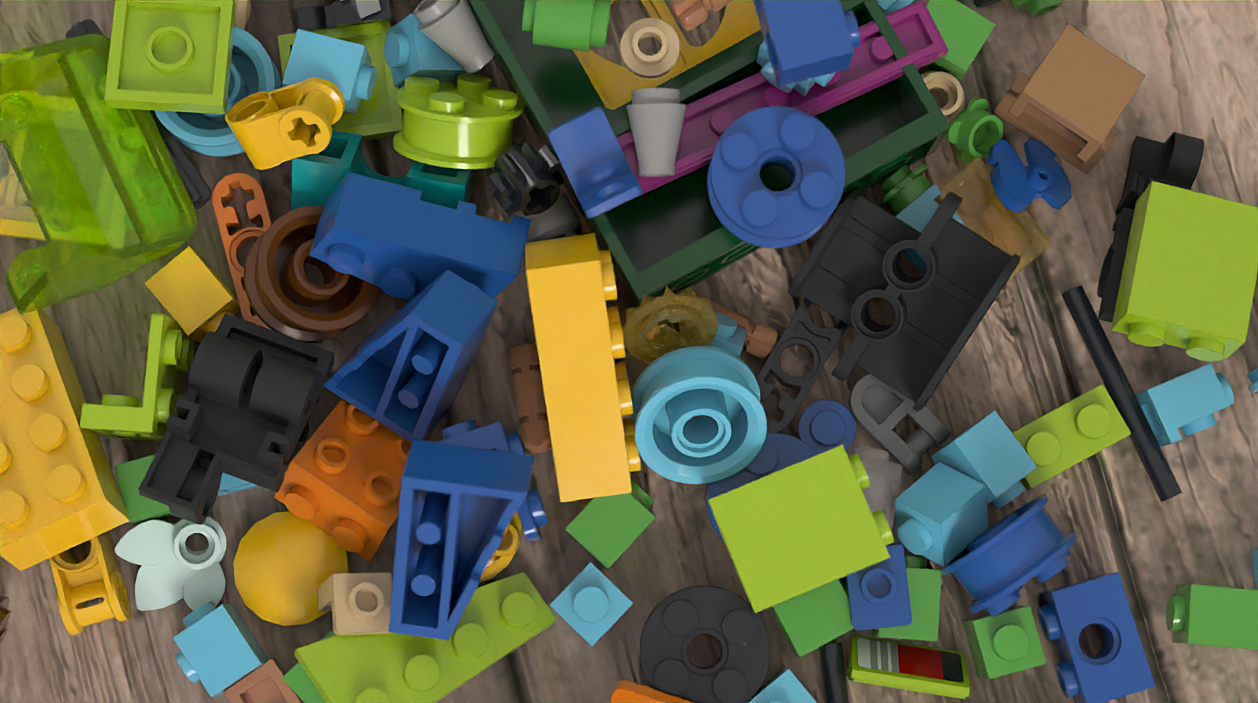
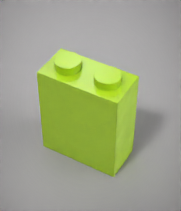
M1152 181L1135 204L1111 330L1128 334V339L1131 342L1142 346L1158 347L1168 344L1186 349L1187 355L1202 361H1220L1222 358L1227 359L1246 341L1258 273V207Z
M841 445L708 500L709 507L753 613L890 558L886 545L893 543L894 538L882 510L878 509L871 512L862 490L871 487L857 453L848 457L844 446Z

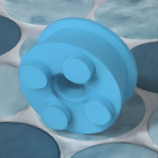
M237 26L234 27L226 113L238 101L251 94L262 91L269 92L283 87L279 71L261 43L250 33ZM154 110L161 123L184 146L197 153L213 157H227L245 152L225 121L226 114Z
M693 346L671 351L647 366L633 387L631 393L632 419L635 424V441L638 452L653 471L667 479L686 484H706L723 480L738 473L751 463L764 443L767 421L764 408L760 402V391L756 377L743 360L722 348ZM697 415H704V416L699 417V418H692V417L697 416Z

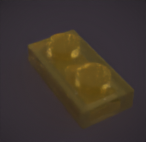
M978 156L940 188L942 193L936 202L940 205L950 191L963 198L956 213L963 220L967 228L1011 256L1017 254L1021 257L1020 263L1008 279L1009 281L1051 246L1053 241L1026 210L1016 213L1003 205L993 189L989 175L991 170Z

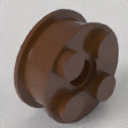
M304 206L283 214L255 241L248 253L244 266L245 291L256 315L273 331L303 342H321L343 333L371 309L381 289L354 275L338 272L330 267L328 263L309 255L324 206ZM304 263L314 265L321 271L324 278L323 285L314 284L306 277L303 270Z

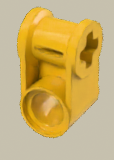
M317 77L307 78L302 82L269 92H257L243 98L229 109L225 115V121L254 167L259 170L270 169L284 161L323 151L332 138L331 125L336 123L344 112L345 99L339 88L330 81Z
M108 531L90 539V554L82 562L76 561L70 555L69 550L49 558L57 589L59 612L66 630L72 636L81 634L84 626L116 618L120 622L130 620L132 611L129 593L119 571L112 538ZM99 598L104 599V602L89 607L85 606V603Z

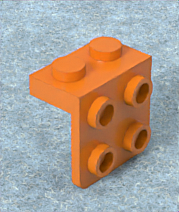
M342 398L292 459L284 475L281 488L278 493L276 492L274 498L285 504L287 509L298 518L310 521L334 537L335 541L342 548L355 552L370 562L383 545L399 517L402 475L412 443Z

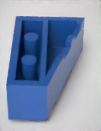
M349 172L325 201L309 255L328 263L330 267L338 272L354 275L380 287L386 294L392 297L403 298L408 301L447 269L467 282L478 286L492 298H495L519 274L531 219L513 215L511 224L475 215L477 205L459 201L457 209L421 201V190Z
M447 269L361 340L326 380L324 387L411 443L413 439L425 441L454 404L498 301L483 292L478 286L467 282Z
M413 439L402 475L388 632L449 640L480 582V577L492 554L496 553L503 540L504 532L527 495L535 456Z

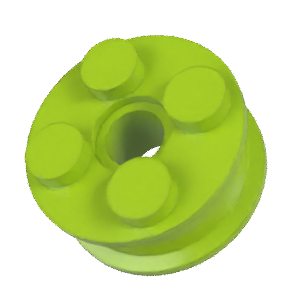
M461 74L457 76V81H439L425 76L405 78L404 87L396 92V103L404 109L403 130L394 135L393 147L399 154L429 165L459 169L494 168L495 160L499 154L506 148L518 144L512 139L514 118L523 113L524 104L517 94L491 87L492 79L480 74Z

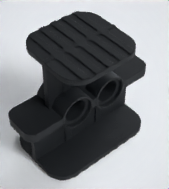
M859 189L858 191H853L841 207L835 211L831 217L833 219L824 228L821 238L811 249V254L802 263L799 273L794 276L788 293L793 297L801 294L856 330V336L831 373L832 376L844 382L858 365L915 402L913 409L919 412L920 409L924 408L1020 263L1021 257L1017 254L1011 256L953 219L952 217L961 205L963 198L952 191L945 196L922 233L867 199L865 197L866 193ZM913 248L925 256L927 272L924 276L914 278L902 272L898 263V257L902 249ZM871 298H884L893 305L896 313L893 324L879 325L870 318L867 306Z

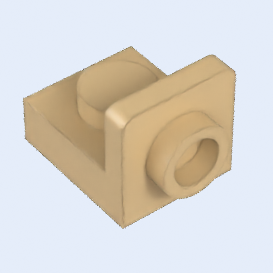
M391 572L332 574L317 588L318 612L332 611L333 631L336 635L390 633L388 631L392 597Z

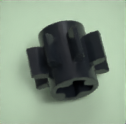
M529 142L512 145L499 154L494 163V173L488 175L489 181L495 187L493 196L506 213L514 210L517 206L524 216L543 213L555 204L560 195V185L565 183V179L558 171L561 163L547 146L542 147L536 152Z

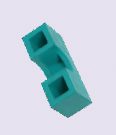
M332 130V138L323 151L292 159L291 210L304 206H324L328 196L349 172L421 190V201L452 209H457L459 201L472 202L474 169L440 167L413 160L407 175L402 177H386L373 171L364 161L362 156V135Z

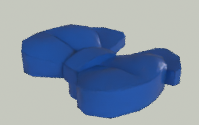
M1030 138L1024 143L1028 162L1027 166H1024L1015 150L1003 139L989 149L987 163L993 166L989 174L991 183L997 197L1007 209L1019 213L1031 205L1033 199L1041 197L1053 209L1060 210L1072 197L1071 185L1067 175L1059 163L1053 160L1056 157L1055 152L1043 142Z

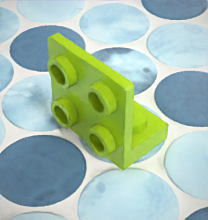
M152 314L143 403L139 402V398L131 396L102 395V405L82 404L80 428L111 439L162 442L168 430L166 422L170 415L177 417L175 404L179 397H184L182 395L184 372L190 373L195 356L194 340L187 338L188 335L179 324L167 315Z

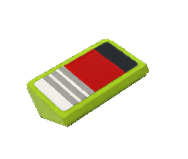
M859 635L852 636L850 640L846 666V677L850 681L965 699V696L969 697L970 683L967 659L965 654L959 651Z

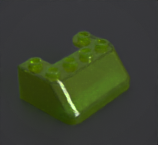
M85 34L0 54V144L4 146L48 243L19 253L6 270V284L20 315L102 290L178 249L193 235L197 227L195 208L150 111L109 108L107 106L104 95L111 40L99 34Z

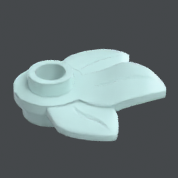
M208 516L202 525L183 518L175 524L159 519H149L128 530L117 543L115 553L133 564L141 565L135 582L137 609L141 611L161 609L184 598L187 605L194 611L211 601L216 607L222 599L226 580L219 562L225 554L226 535L222 526L212 517ZM193 533H202L207 537L208 545L201 551H192L187 547L185 541Z

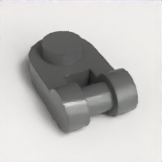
M867 374L858 380L850 391L848 405L856 423L908 475H911L923 463L920 457L932 445L939 447L951 435L946 426L926 406L917 412L913 409L915 402L872 374ZM906 416L915 425L916 429L903 441L892 428Z

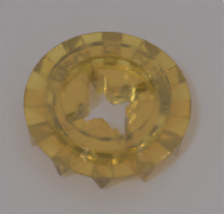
M666 287L663 295L657 298L643 294L640 307L626 310V324L621 329L624 344L630 354L638 360L651 364L657 358L677 349L693 346L708 347L716 335L718 321L709 298H698L691 287L678 295H675ZM666 319L671 323L678 322L680 332H677L674 327L670 328L665 324L659 326V322Z

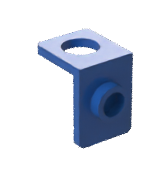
M595 107L548 131V137L587 218L599 215L643 192L602 108Z
M903 544L886 546L890 558L846 575L852 627L855 630L905 626L912 622Z

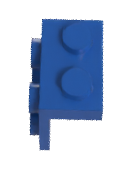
M475 420L462 422L442 430L444 440L436 442L526 455L517 431L508 434L500 421L483 427L477 425ZM535 487L528 490L520 508L516 509L526 539L531 543L542 540L539 527L549 524L540 494Z

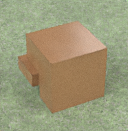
M1068 24L1031 77L1020 72L993 113L1032 139L1043 142L1056 155L1085 174H1088L1108 151L1117 137V134L1112 132L1111 129L1146 75Z

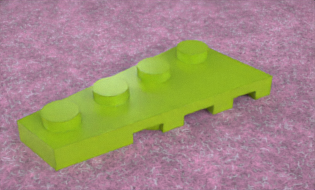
M525 572L476 588L449 640L392 632L388 634L336 635L295 650L294 656L326 703H437L553 625L557 619Z

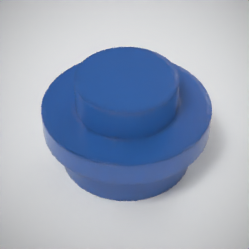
M821 400L811 404L802 413L798 423L799 439L811 446L818 454L841 445L844 446L846 451L853 443L856 434V423L852 413L841 403L832 400Z

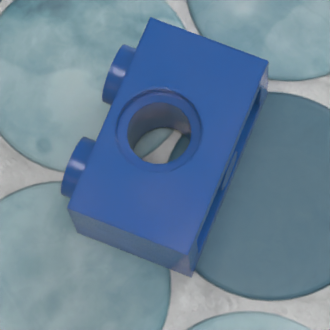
M1119 572L1104 573L1040 593L1044 605L1037 607L1038 619L1048 641L1055 639L1062 661L1055 664V672L1060 688L1066 698L1073 696L1075 703H1103L1156 687ZM1089 624L1098 627L1104 639L1101 651L1093 657L1086 656L1079 646L1080 632Z

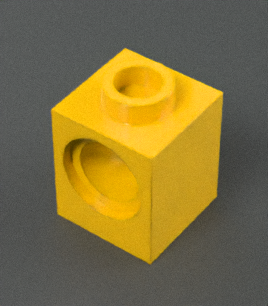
M190 246L144 283L184 332L199 343L208 332L216 333L225 313L234 316L240 310L238 299L201 255Z

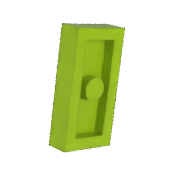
M1103 384L1012 432L1037 466V468L1021 480L1027 490L1032 489L1131 434Z

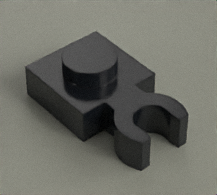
M350 0L332 2V5L294 8L296 31L297 29L305 31L324 30L381 21H390L391 25L395 26L397 22L394 2L392 0H379L381 10L361 19Z

